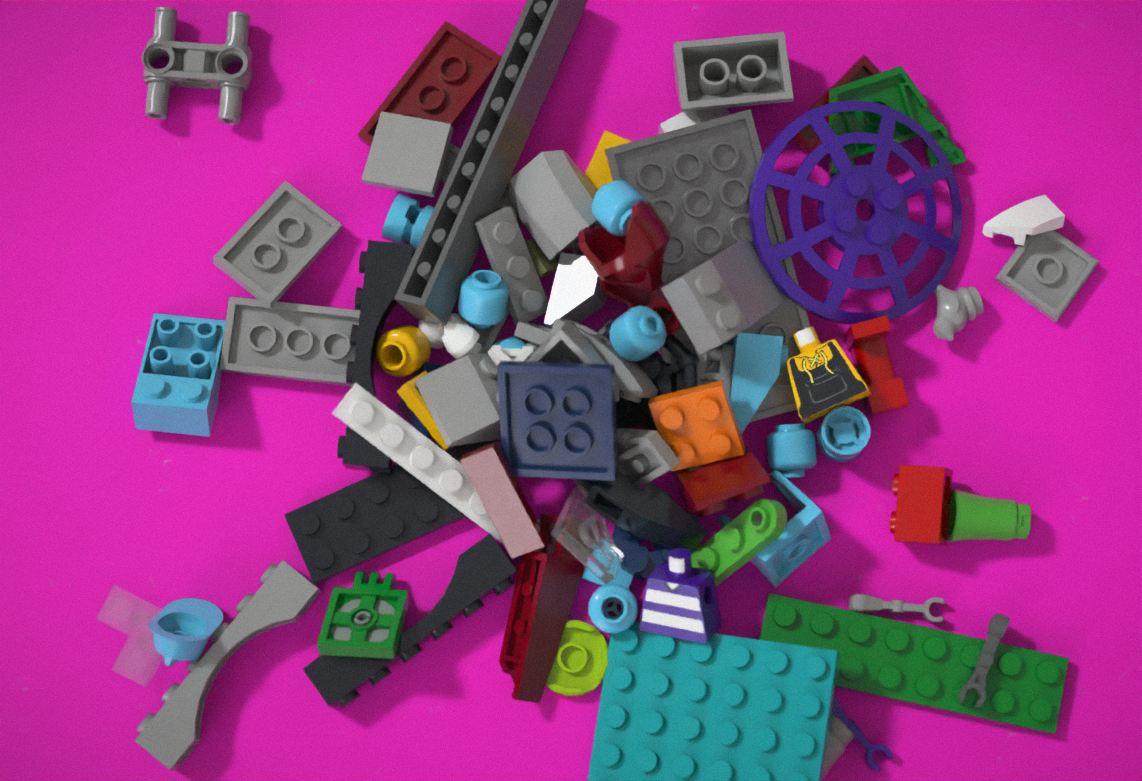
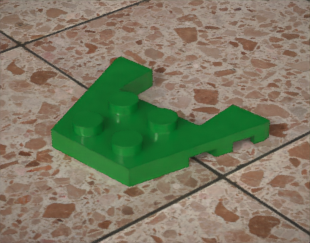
M902 66L829 89V103L847 100L871 101L891 107L909 116L927 130L939 144L951 166L967 161L961 149H957L948 136L949 132L944 125L939 123L930 111L927 101ZM867 111L834 113L829 115V126L836 136L853 132L878 134L881 114ZM896 121L893 141L900 143L918 137L907 126ZM923 142L924 149L931 168L937 165L938 161L936 160L932 151ZM856 143L842 146L853 166H855L854 158L874 152L875 145ZM829 155L830 180L838 173V170Z

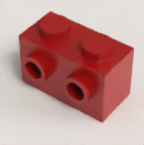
M900 464L899 473H895L892 485L893 495L897 496L896 511H892L890 516V532L894 534V541L947 546L953 470L946 467Z

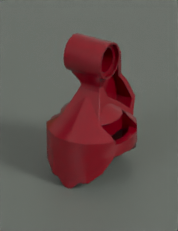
M640 200L632 206V217L628 220L626 236L616 237L610 234L604 227L599 226L594 229L585 227L578 232L580 241L578 245L601 280V292L614 300L626 304L630 309L637 306H646L653 309L662 318L666 327V335L674 334L682 326L661 290L662 287L667 285L662 282V269L670 232L649 201L645 203Z

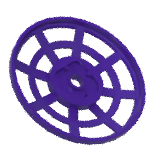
M847 100L828 103L805 112L788 123L773 138L762 154L754 173L749 196V221L752 239L759 259L771 280L787 298L803 310L821 319L840 324H855L886 315L888 320L904 315L923 303L937 289L950 270L958 250L962 231V203L959 186L952 166L939 144L927 130L909 116L891 107L871 101ZM846 111H867L881 114L878 134L853 132L836 136L824 117ZM896 121L907 126L922 139L938 161L937 165L924 171L922 165L907 149L893 141ZM810 124L822 144L817 146L804 159L797 169L795 176L773 170L777 158L787 143L799 131ZM856 143L875 145L871 165L853 166L842 146ZM890 152L902 159L915 176L899 184L891 174L886 172ZM829 154L838 173L825 186L808 181L807 178L815 165L825 155ZM944 177L949 187L952 203V232L950 238L935 231L936 202L931 185ZM768 185L790 191L788 197V218L793 238L772 247L768 236L765 218V200ZM920 190L923 192L926 207L925 226L908 219L906 198ZM802 195L819 201L818 217L820 225L807 231L804 230L801 217ZM860 200L866 202L870 207L871 214L867 221L859 219L856 215L855 208ZM904 233L920 240L911 257L899 267L891 247ZM827 238L832 245L844 252L838 270L824 262L814 251L812 245ZM929 246L946 253L943 263L933 279L918 294L909 299L903 278L919 265ZM800 251L803 258L816 272L833 282L824 303L814 299L802 290L785 272L779 261ZM878 255L885 275L873 278L852 276L859 256ZM889 285L895 303L894 307L887 310L869 313L848 312L838 309L847 288L870 290Z

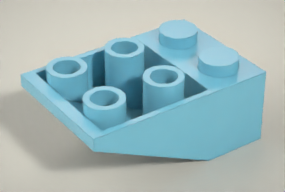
M154 313L131 402L136 429L210 437L219 396L222 373L219 370L226 321Z

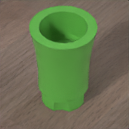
M956 489L951 491L949 542L964 540L1011 541L1017 538H1028L1031 521V508L1029 504H1020L1013 499L975 495Z

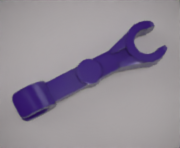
M833 697L831 715H834L844 723L853 733L854 739L866 750L865 762L868 767L873 770H880L881 768L874 763L872 755L876 750H880L888 760H891L892 753L890 749L884 745H873L860 732L859 726L845 716V711L837 699Z

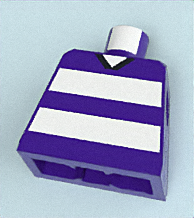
M683 548L673 549L668 553V562L661 563L648 577L639 631L707 644L721 628L713 574L709 570L692 567L691 551Z

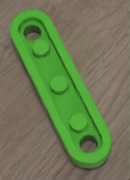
M761 499L756 501L692 553V567L709 570L713 574L715 587L718 586L784 532L787 524V514L784 506L775 500Z

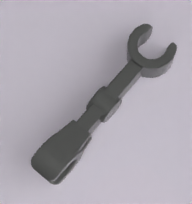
M997 613L991 617L986 631L987 637L981 653L977 657L974 672L959 690V702L962 703L968 689H973L978 694V700L974 708L980 707L985 702L986 676L994 662L993 657L999 641L1003 638L1008 627L1009 618L1007 616Z

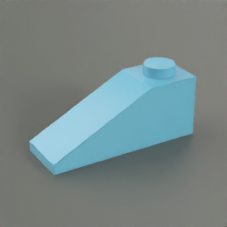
M741 332L733 337L734 355L729 399L741 434L778 378L780 367L786 368L788 345H782L783 337Z

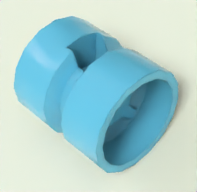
M398 194L387 214L382 230V238L393 243L405 244L408 242L413 244L416 250L435 207L428 205L423 209L420 207L418 200Z
M839 407L832 410L824 418L817 432V445L820 452L827 459L834 462H847L855 459L865 448L870 438V424L867 417L860 410L853 407Z

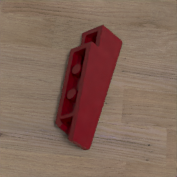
M545 514L541 515L540 527L548 542L545 547L538 549L537 552L532 551L521 555L499 658L502 671L511 675L515 685L511 694L512 698L533 703L541 701L597 533V526Z

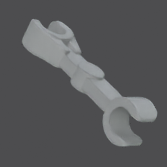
M854 594L849 598V609L856 612L890 610L889 612L921 613L926 621L938 623L943 621L945 617L932 616L929 612V606L932 603L944 605L946 602L940 597H933L927 599L923 604H912L901 600L882 601L881 598L870 595Z

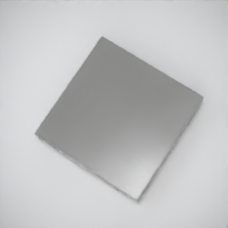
M381 111L361 180L366 185L435 197L454 130L452 124Z
M1051 230L1032 236L1026 235L1024 246L1019 245L994 280L1050 320L1056 322L1100 261L1057 231Z

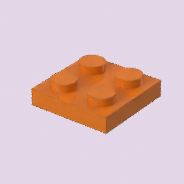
M724 380L650 398L648 405L657 431L680 460L671 469V472L744 455L745 445Z

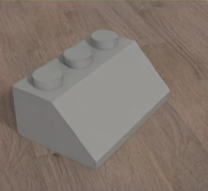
M784 32L674 42L673 67L681 112L793 101Z

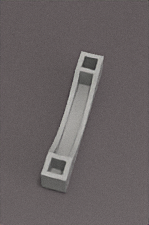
M284 560L279 565L273 563L260 578L263 585L254 595L248 593L235 610L239 613L230 625L225 622L217 629L211 638V641L214 642L213 646L205 655L202 653L199 658L190 662L186 669L190 674L180 685L175 682L161 700L165 704L156 715L152 712L149 713L138 726L137 731L140 734L135 739V742L169 770L176 771L201 741V720L205 701L214 679L224 664L241 646L259 634L280 625L298 622L322 593L321 590Z

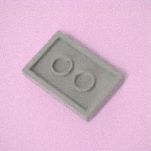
M284 181L212 258L213 265L271 309L342 231V224L287 181Z

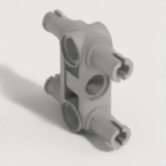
M157 7L153 38L149 39L142 54V63L144 65L143 80L148 85L145 116L151 119L167 118L169 90L173 86L221 90L219 122L239 124L242 96L249 88V83L253 76L251 67L252 51L247 45L250 15L244 12H229L226 43L222 45L176 42L177 10L170 7ZM160 57L170 59L166 67L162 69L153 68L154 62ZM233 62L243 64L242 69L236 74L225 72L228 65Z

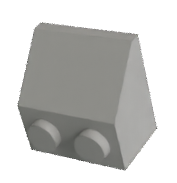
M488 352L465 355L415 381L447 447L501 439L497 365L491 359Z

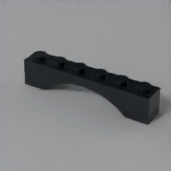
M368 240L367 251H361L359 273L364 274L363 288L357 287L355 294V310H360L359 325L353 324L351 329L350 345L351 347H356L354 361H348L346 383L352 384L351 388L357 383L376 399L377 395L374 384L375 349L388 317L398 304L394 298L416 251L413 244ZM347 425L346 436H339L337 457L343 459L342 464L345 468L391 473L393 460Z
M489 534L459 555L454 575L444 595L431 612L415 626L401 633L395 659L321 655L304 667L303 670L329 707L334 708L339 705L343 709L360 697L357 690L368 682L375 686L391 674L390 666L400 659L405 664L420 654L423 650L419 645L430 637L437 641L448 634L454 628L451 624L452 621L462 614L467 619L485 606L481 600L492 592L499 596L515 584L513 577L518 572L492 535Z

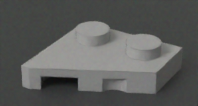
M617 428L618 470L628 475L638 488L668 472L680 462L668 443L663 440L657 431Z

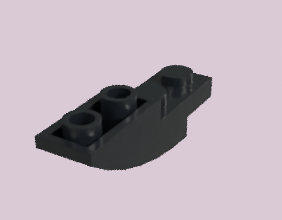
M619 470L615 481L578 479L590 490L584 501L588 506L618 527L649 542L670 549L683 548L693 553L709 532L702 526L697 517L688 514L673 501L666 491L659 489L651 481L641 490L628 475L621 473Z

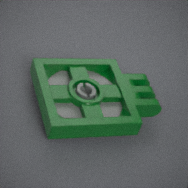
M357 571L352 588L333 587L317 642L319 655L395 659L410 602L408 590H394L396 583L395 573H386L384 582L381 584L380 572H371L369 582L366 583V572Z

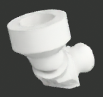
M451 313L446 325L419 320L418 328L427 336L432 348L439 349L445 346L447 352L455 359L468 354L481 353L482 346L477 342L480 336L479 333L460 314Z

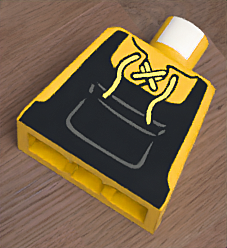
M813 326L800 330L793 335L801 354L788 359L786 364L798 413L804 423L807 424L829 414L836 408L845 407L872 395L870 389L835 339L821 344Z

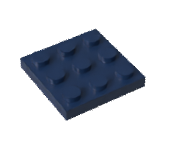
M501 361L497 365L501 452L513 475L521 477L615 481L618 477L614 364Z

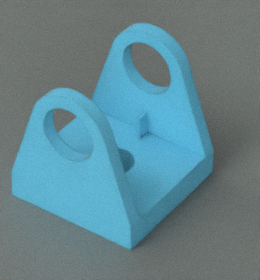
M773 470L768 475L771 482L798 514L787 522L784 532L762 551L756 553L757 555L750 560L776 588L831 539V535L823 512L780 472ZM725 514L717 519L722 528L732 521Z

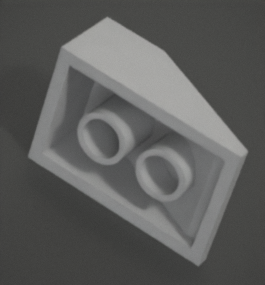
M747 237L661 288L699 355L725 343L784 303L782 296Z

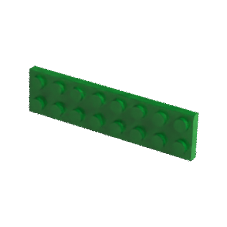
M771 593L768 594L759 640L839 651L835 687L1054 734L1056 731L1069 661L1067 657L999 643L993 657L994 662L986 676L985 702L980 707L974 708L978 700V694L975 690L968 689L962 703L958 700V693L974 672L977 657L980 655L985 642L984 639Z

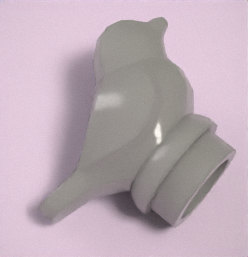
M940 284L933 292L937 297V317L933 324V332L936 338L940 340L953 341L955 332H960L964 329L967 320L972 321L976 316L983 314V302L974 286L960 287L954 291Z

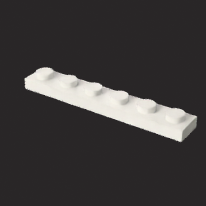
M355 383L332 414L504 544L463 465Z

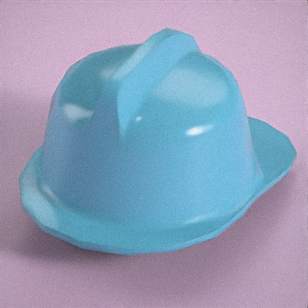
M182 598L166 605L148 624L150 631L153 632L155 649L164 656L165 666L171 667L179 660L188 661L199 658L204 651L208 639L221 626L224 617L222 610L207 600Z

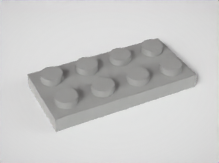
M229 296L219 370L228 373L351 386L352 384L346 383V371L348 361H354L356 347H351L350 337L352 325H359L360 310L278 301L270 309L258 299Z

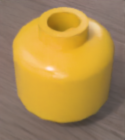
M402 325L385 332L378 340L375 349L376 359L380 367L387 374L394 377H405L418 371L424 363H428L431 355V345L427 336L421 329L412 325Z

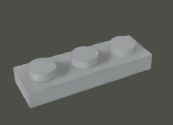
M504 207L474 222L493 272L499 274L501 279L508 285L509 297L507 308L514 325H517L518 321L529 322L546 313L549 302L512 207Z

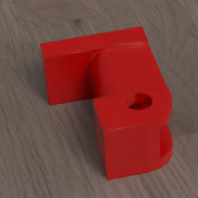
M887 315L851 324L844 336L854 367L872 394L862 399L868 417L904 409L909 405L902 377H896L886 342V337L891 331Z

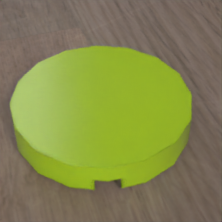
M567 620L546 683L552 691L564 696H581L595 690L603 681L608 665L609 647L604 636L593 625L580 620Z

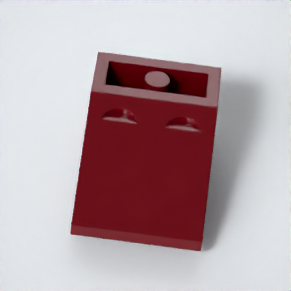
M745 442L744 455L672 472L688 514L698 511L699 516L704 517L727 508L726 499L732 497L734 502L737 503L764 493L762 485L770 482V478Z

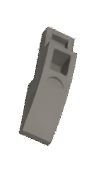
M555 318L552 329L537 323L518 321L514 336L527 340L526 346H533V350H536L568 319ZM569 320L591 344L605 364H614L615 379L620 390L619 397L640 403L642 398L657 396V388L637 362L622 358L614 350L607 337L585 325Z

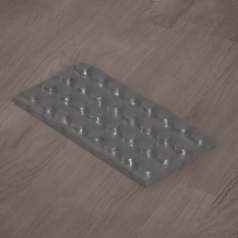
M751 109L604 150L612 180H623L631 184L647 202L649 201L670 232V239L663 260L662 282L664 284H669L745 237L748 238L758 255L752 239L749 221V196L754 173L763 153ZM768 185L765 200V218L768 236L772 247L787 240L772 186ZM791 256L779 261L785 272L799 286ZM776 286L784 303L741 333L783 337L782 345H788V359L801 354L793 335L800 330L810 327L806 311L787 298ZM681 326L674 335L694 354L695 346L683 326ZM733 337L726 341L725 344H733ZM664 346L660 348L661 357L666 363L672 365L677 361ZM706 361L705 372L719 373L720 363ZM787 365L786 368L780 367L778 378L750 422L797 409ZM682 373L677 374V391L683 390Z

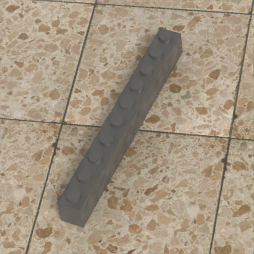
M588 0L526 1L394 298L415 318L442 325L447 324L460 294L461 283L468 276L482 244L474 222L496 212Z

